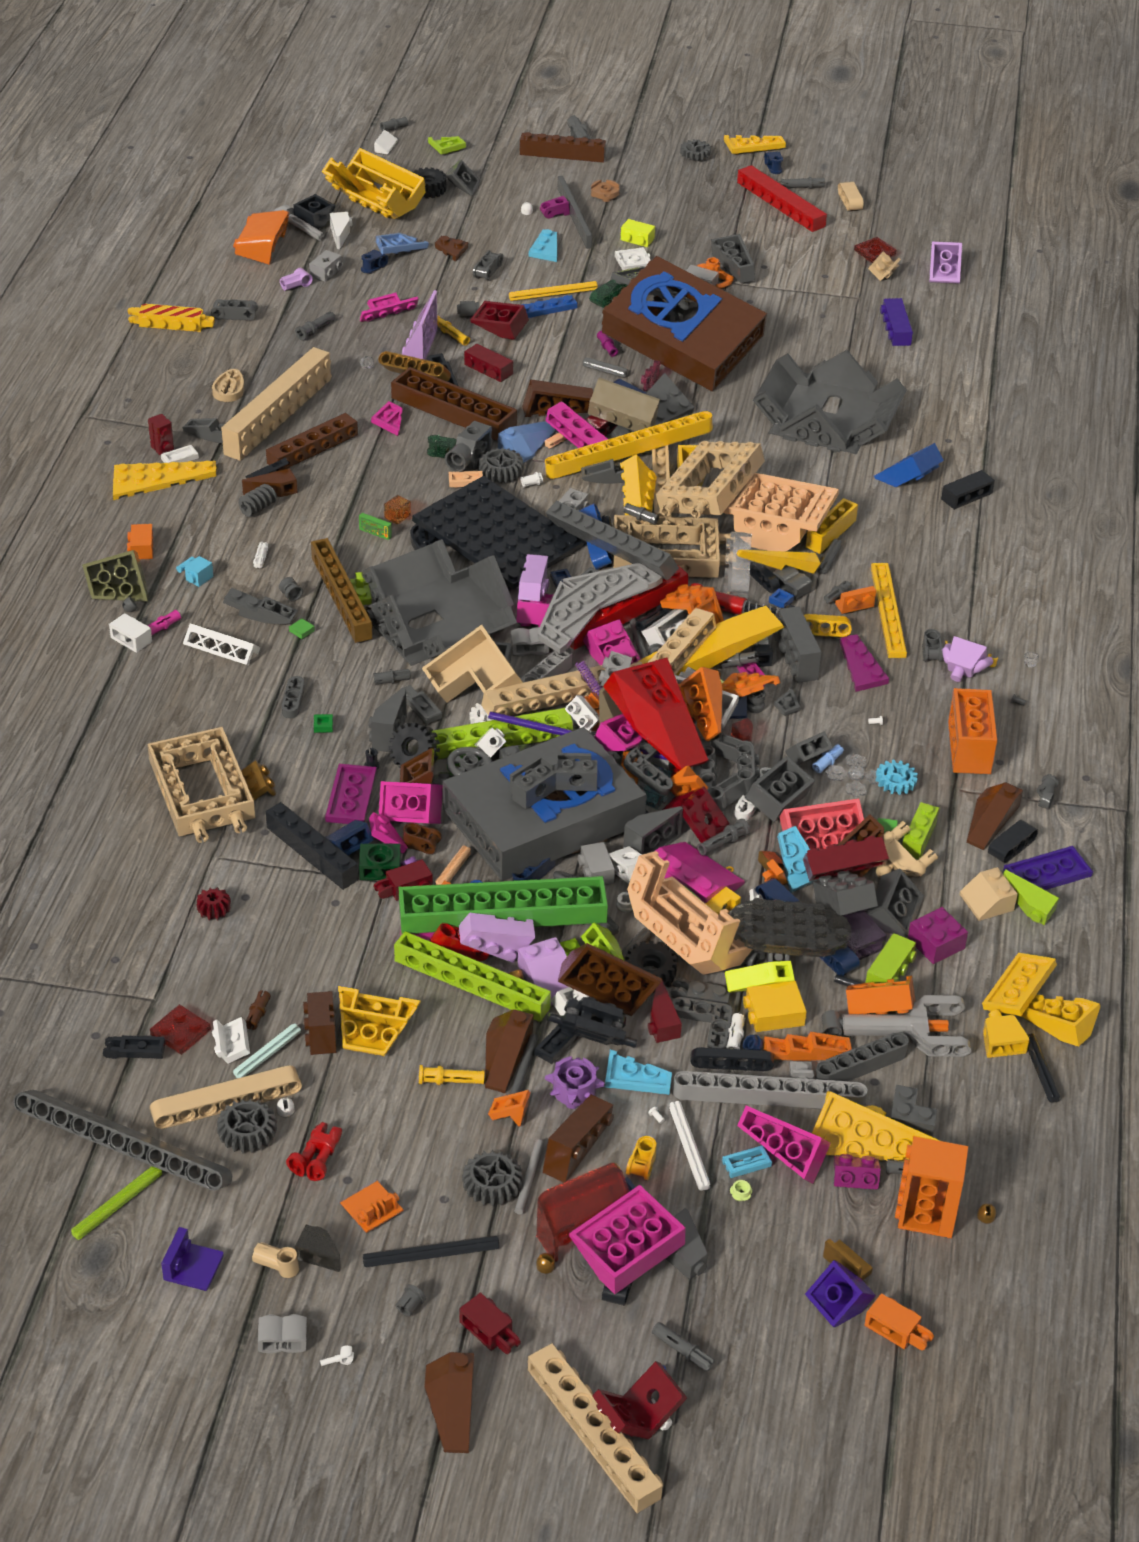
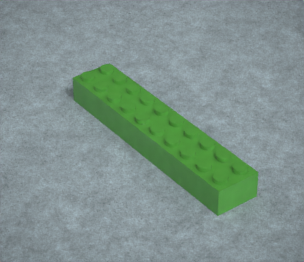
M603 876L399 887L401 934L404 931L408 933L435 932L442 923L459 928L460 923L469 913L495 915L496 919L507 920V917H514V921L526 922V919H532L534 927L593 924L594 922L607 923L608 904Z

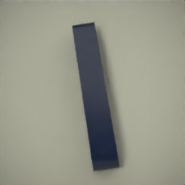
M772 878L755 888L757 894H761L763 897L764 905L836 974L844 976L859 968L860 961L857 955L777 879Z

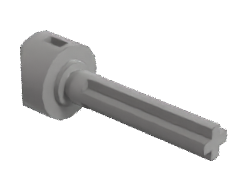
M286 204L274 210L289 212L287 225L291 223L319 241L324 237L323 232L294 215V208Z

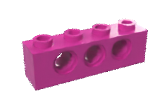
M562 401L547 411L545 421L577 448L608 440Z

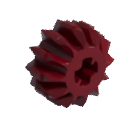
M209 887L208 891L202 890V893L197 895L196 908L202 918L207 917L208 920L216 918L218 921L219 917H225L226 913L230 912L231 898L226 893V890H220L219 887L216 889Z

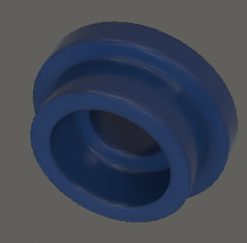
M748 1035L743 1041L744 1050L762 1049L763 1040L758 1035Z

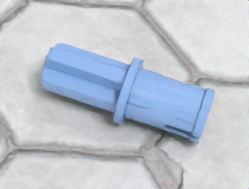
M837 744L828 752H824L822 757L812 764L813 770L816 773H822L829 765H833L835 760L843 754V747Z

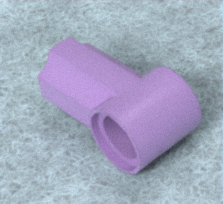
M298 268L293 274L281 277L280 285L284 291L301 285L307 287L312 283L313 278L303 268Z

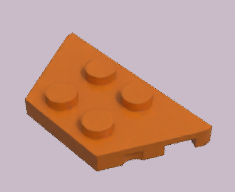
M732 673L722 683V690L743 697L763 690V685L765 684L777 685L780 683L778 676L759 675V673Z

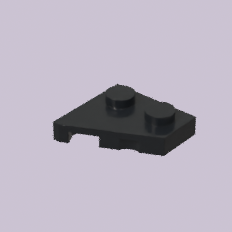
M285 457L245 477L251 478L276 472L277 469L289 463Z

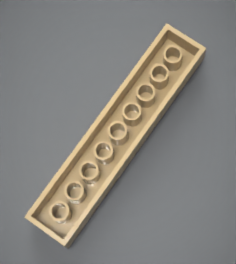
M313 347L222 426L224 455L241 461L327 384L332 377L330 353Z

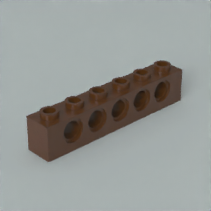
M343 413L266 449L267 464H273L286 457L289 464L277 469V471L284 470L358 435V421L347 413Z

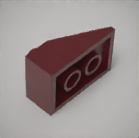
M484 301L470 321L501 338L515 340L529 319L524 305Z

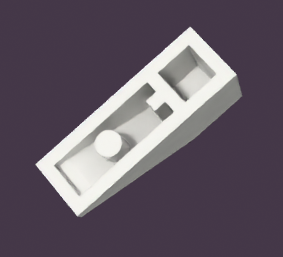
M348 212L330 213V227L337 249L342 247L350 233L352 218L348 216Z

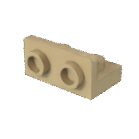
M883 251L868 269L881 281L884 277L887 279L892 275L893 271L899 266L897 263L901 259L898 257L893 262Z

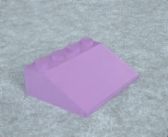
M436 290L431 294L417 321H414L413 330H410V337L406 340V347H403L402 355L426 359L437 333Z

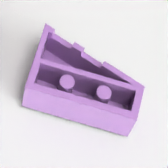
M527 554L526 562L524 563L526 571H522L519 582V600L540 601L542 596H545L549 588V579H546L548 556Z
M469 913L459 925L461 944L512 963L518 958V949L528 946L535 939L532 919H526V922L514 921V917H507V920L496 919L495 915Z

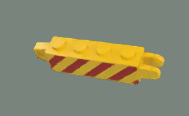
M143 304L140 308L131 307L127 310L128 314L132 315L128 317L129 323L139 324V327L201 332L202 328L213 327L215 323L214 317L203 314L201 308Z

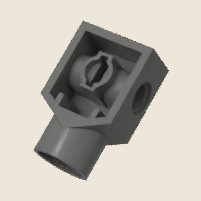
M473 421L467 426L463 432L458 434L456 445L445 455L446 465L455 472H461L466 467L475 470L479 466L481 455L485 451L489 452L491 449L492 426Z

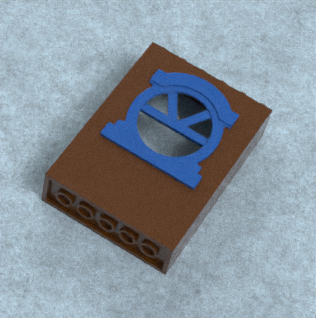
M656 256L648 262L644 269L640 270L635 278L631 279L627 287H624L617 297L615 296L608 306L604 307L602 311V333L713 392L764 336L767 313ZM666 287L677 292L678 295L673 298ZM659 288L668 303L647 301L646 299L650 292ZM684 297L698 303L696 315L687 321L668 322L663 320ZM647 306L664 307V309L658 316H655Z

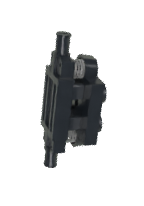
M583 997L580 1001L569 999L564 1007L565 1015L560 1016L551 1012L548 1013L547 1021L557 1023L558 1027L567 1029V1033L605 1045L611 1043L617 1046L626 1045L635 1048L637 1045V1039L626 1037V1031L622 1030L626 1026V1016L622 1015L623 1009L617 1008L614 1004H604L598 1002L593 997Z

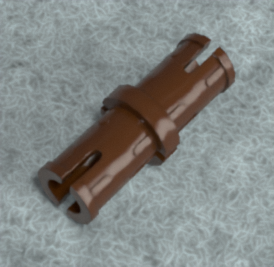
M260 990L255 1002L249 1007L250 1011L245 1020L246 1027L249 1030L251 1027L252 1030H256L261 1017L266 1013V1006L271 998L270 993L264 991L263 996H261L263 990Z

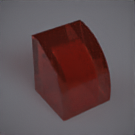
M748 718L732 724L731 737L752 742L753 724Z

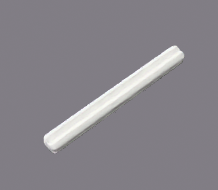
M672 1101L669 1109L698 1189L700 1191L708 1190L710 1188V1181L680 1101Z

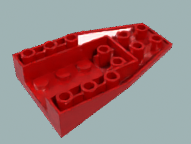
M667 657L618 670L611 674L603 687L632 728L679 771L687 765L691 768L708 762L691 713Z

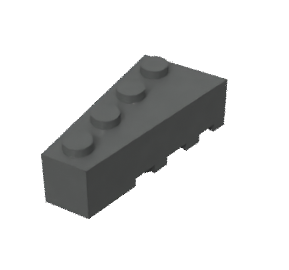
M740 234L711 239L712 255L740 283L755 281L754 263Z

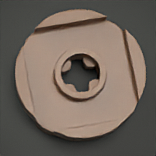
M598 180L591 185V196L602 199L604 202H610L611 199L616 198L620 194L619 184L612 180H606V182Z

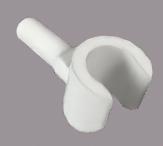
M341 1347L340 1355L320 1360L321 1366L340 1362L344 1365L351 1364L354 1357L352 1347Z

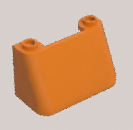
M279 210L253 213L251 216H248L242 233L234 241L235 254L269 265L272 260V252L275 250L279 237L284 238L286 234L289 212Z

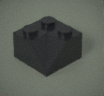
M314 194L293 204L294 215L319 230L328 222L330 213H333L335 209V204Z

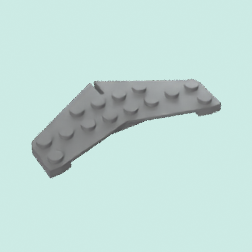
M640 563L563 579V582H559L539 627L538 639L561 654L567 650L599 609L657 587L663 582L662 576Z

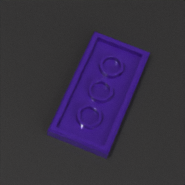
M1073 846L1004 865L1003 871L1008 870L1043 890L1085 879L1093 874L1092 869Z

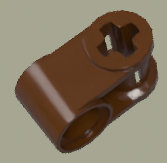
M407 823L403 828V841L408 849L433 854L436 850V844L442 839V834L437 829L428 828L417 823Z

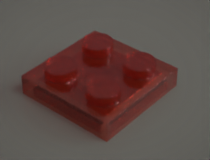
M878 237L854 245V251L871 263L883 251L889 257L896 255V249Z
M179 1004L150 1028V1035L165 1037V1045L182 1055L211 1030V1025Z

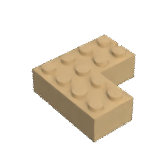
M480 625L422 668L446 703L475 682L483 693L484 691L523 683L483 625Z

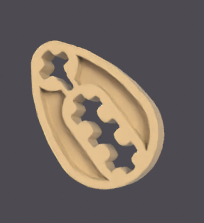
M229 369L222 373L212 385L213 397L222 402H232L240 399L244 393V379L238 369Z

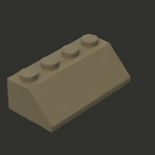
M599 377L590 399L588 414L633 431H638L655 426L660 399Z

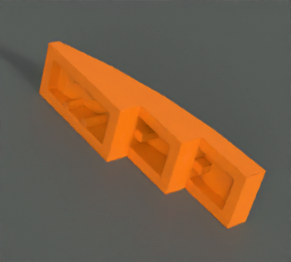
M811 1031L807 1037L787 1034L785 1039L765 1036L762 1045L763 1051L771 1052L774 1055V1059L793 1061L826 1060L852 1050L850 1038Z

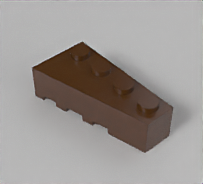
M590 1094L549 1137L542 1173L566 1184L605 1128L611 1125L614 1114H612L614 1104Z

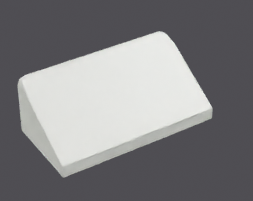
M383 130L375 141V152L388 155L398 139L386 130Z

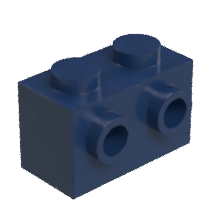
M354 820L325 837L348 856L360 849V844H368L374 840L368 824L359 820Z

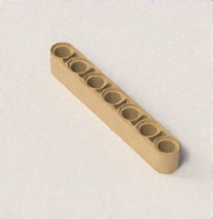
M289 1065L158 1099L151 1103L150 1111L155 1126L164 1129L220 1114L221 1111H225L226 1105L232 1106L233 1101L240 1103L241 1099L249 1101L252 1098L253 1102L260 1099L261 1103L293 1095L301 1090L302 1084L296 1068Z

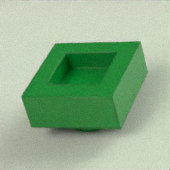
M333 714L314 715V733L333 732Z

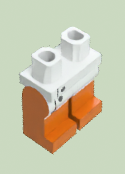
M591 692L589 696L585 697L576 695L566 706L565 710L581 728L585 727L588 732H596L599 728V696L595 692Z

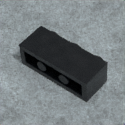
M980 470L944 485L941 500L955 510L993 494L995 480Z

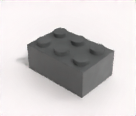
M786 756L752 784L745 798L775 822L779 819L784 809L792 808L808 794L815 780Z
M841 871L836 876L825 875L819 877V880L813 881L816 905L840 916L878 906L874 882L864 877H859L857 874Z

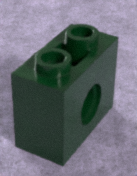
M360 844V880H382L386 878V871L400 867V844Z

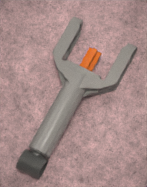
M924 995L914 1004L913 1009L907 1015L843 1014L841 1018L840 1013L834 1010H829L822 1014L823 1034L841 1036L843 1033V1035L887 1036L900 1032L909 1036L915 1046L928 1056L963 1057L971 1053L970 1041L962 1036H929L930 1032H948L949 1022L948 1020H928L927 1015L955 1016L965 1009L964 999L960 996ZM932 1004H939L938 1006H935V1007H931V1006H930V1005H932ZM953 1004H959L957 1007H951ZM938 1045H944V1047H942V1048H938V1047H936V1046H938Z

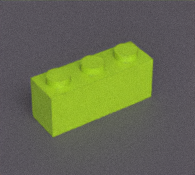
M920 802L909 826L911 830L905 834L902 846L917 860L924 853L936 827L939 807Z
M893 933L867 971L865 983H885L887 979H894V982L899 981V977L901 975L904 976L907 972L908 964L913 963L916 958V942Z

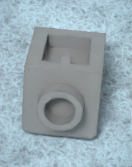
M790 1061V1078H814L811 1062Z

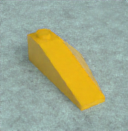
M1036 995L1021 1017L1060 1041L1079 1047L1092 1034L1100 1010V1003L1084 998H1075L1074 1001L1064 1000L1062 996H1056L1055 999H1045L1043 995Z

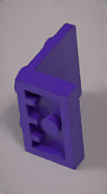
M179 1227L161 1263L163 1280L207 1291L224 1254L219 1250L191 1244L188 1229Z

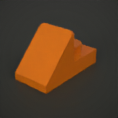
M688 765L670 778L673 782L670 791L675 796L703 786L708 789V786Z
M525 1090L494 1098L488 1113L489 1117L492 1120L510 1116L520 1127L527 1111L531 1092Z

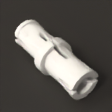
M735 1013L731 1018L726 1049H740V1042L744 1037V1015Z

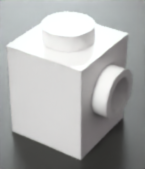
M490 728L475 746L483 750L491 758L506 742L503 738L505 735L498 728L495 730Z

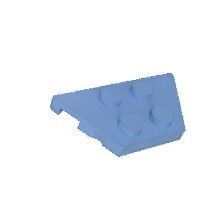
M402 233L378 235L375 241L381 254H398L402 251L410 252L411 250L428 248L429 244L427 241L416 242L417 238Z

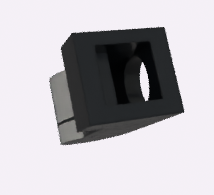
M766 637L751 646L752 652L757 651L758 653L755 657L767 659V661H758L756 663L758 667L772 666L773 650L770 648L768 638Z

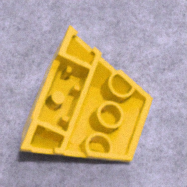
M338 986L343 1049L385 1056L421 1001L403 997L395 1000L361 994L358 989Z

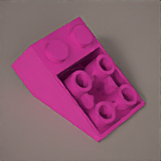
M620 620L589 630L583 639L590 655L599 665L603 664L604 656L610 648L626 640L633 646ZM636 649L635 652L637 655L634 658L633 663H636L637 661L641 660Z

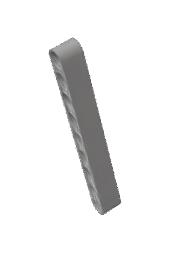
M693 1071L677 1072L674 1076L673 1095L680 1100L815 1109L823 1108L827 1091L834 1092L863 1106L866 1104L868 1092L867 1087L860 1082Z

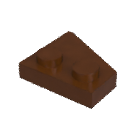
M441 235L435 242V248L442 251L446 256L450 254L452 260L457 261L468 249V242Z

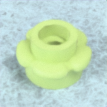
M738 1180L730 1188V1193L735 1200L746 1201L751 1197L752 1188L747 1181Z

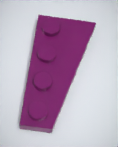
M857 634L840 639L842 652L847 660L848 670L851 673V680L854 682L855 692L889 683V677Z

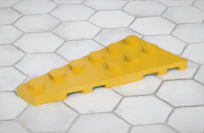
M831 1091L812 1130V1134L831 1143L826 1155L840 1156L841 1154H849L857 1158L873 1156L875 1159L886 1161L887 1159L898 1161L908 1159L905 1158L907 1144L912 1145L913 1136L938 1140Z

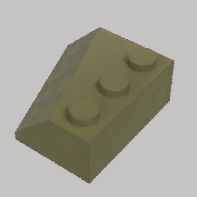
M135 550L82 564L92 599L124 601L130 596L134 601L148 602L147 585L138 552Z

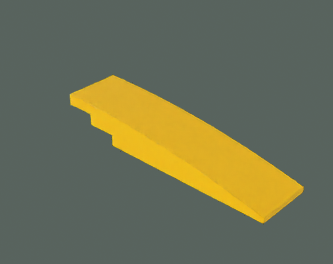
M767 606L716 624L714 631L676 675L679 676L681 671L685 673L687 667L696 671L701 667L710 669L779 631L784 626ZM657 651L637 662L641 661L642 664L648 663Z

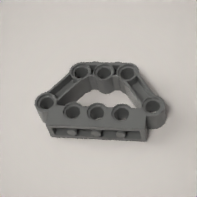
M721 731L710 741L701 739L708 762L694 766L693 771L708 786L707 791L720 810L724 811L728 805L747 794L752 784L757 781V778H760L759 766L756 767V765H760L759 753L755 754L752 742L739 740ZM716 755L736 762L738 769L737 773L718 785L716 782L718 778Z

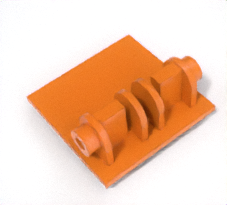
M378 1181L340 1202L366 1233L404 1211L397 1203L399 1196L396 1193H388Z

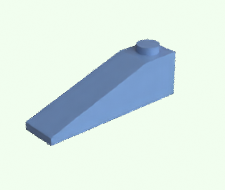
M546 421L509 427L498 433V449L510 448V451L515 450L516 453L520 454L524 463L533 458L535 452L542 448L545 440L552 437L557 430Z

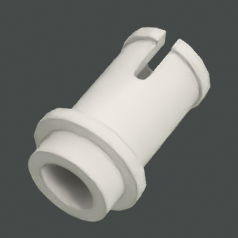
M537 472L533 475L521 477L523 488L535 484L540 485L543 482L541 473Z

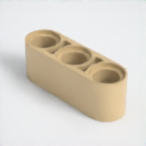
M839 183L838 194L847 211L862 210L863 198L855 183Z

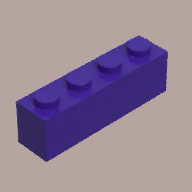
M902 298L884 299L883 305L880 306V313L883 314V322L886 323L885 328L888 331V339L891 340L892 346H910L913 331Z

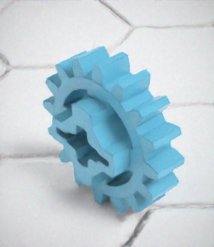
M892 760V763L885 761L884 765L880 764L879 768H877L875 781L879 782V787L884 786L883 791L890 790L891 794L897 792L898 795H901V792L908 794V791H913L914 786L917 784L918 774L914 772L915 768H909V763L904 765L901 760L899 763H896L895 760Z

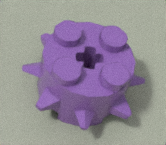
M572 1056L556 1062L554 1072L545 1075V1080L553 1084V1090L550 1095H554L558 1101L570 1109H576L590 1094L595 1096L596 1089L603 1087L605 1083L596 1078L598 1066L595 1067L586 1058H583V1060L578 1057L572 1059Z

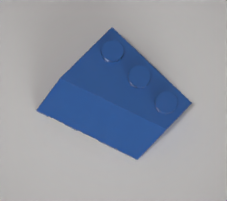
M933 443L886 468L884 471L874 475V477L879 481L897 487L913 478L915 480L921 479L940 467L939 463L944 460L936 444Z

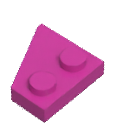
M373 812L369 817L372 836L385 844H400V851L404 854L408 847L389 819L382 814L378 815Z

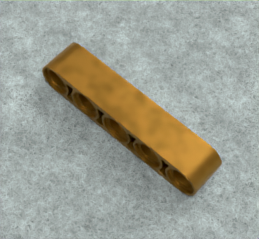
M388 351L382 352L378 358L379 363L392 372L402 374L411 367L444 381H448L451 377L450 371L441 363Z

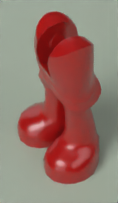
M321 1122L312 1130L311 1138L306 1143V1148L302 1154L294 1152L288 1156L286 1160L287 1167L300 1177H303L306 1173L308 1179L312 1181L323 1179L327 1172L326 1161L329 1155H333L335 1147L341 1138L342 1129L333 1126L330 1133L326 1134L328 1125ZM314 1153H319L316 1159L311 1161Z

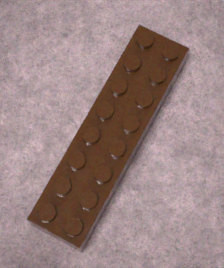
M409 367L391 382L392 399L464 428L473 421L492 426L491 438L498 441V433L509 427L517 426V409Z

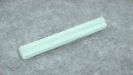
M297 1024L290 1025L235 1068L233 1074L236 1078L247 1076L301 1033Z

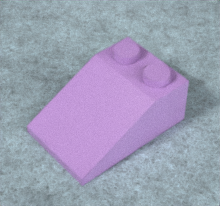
M932 242L929 282L960 283L962 243Z
M556 937L518 949V967L522 970L527 982L551 991V999L558 991L568 988V986L558 982L561 964L567 956Z

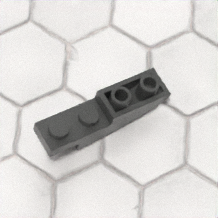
M232 587L223 601L224 604L238 609L240 616L269 624H289L298 612V610L266 596L263 600H260Z

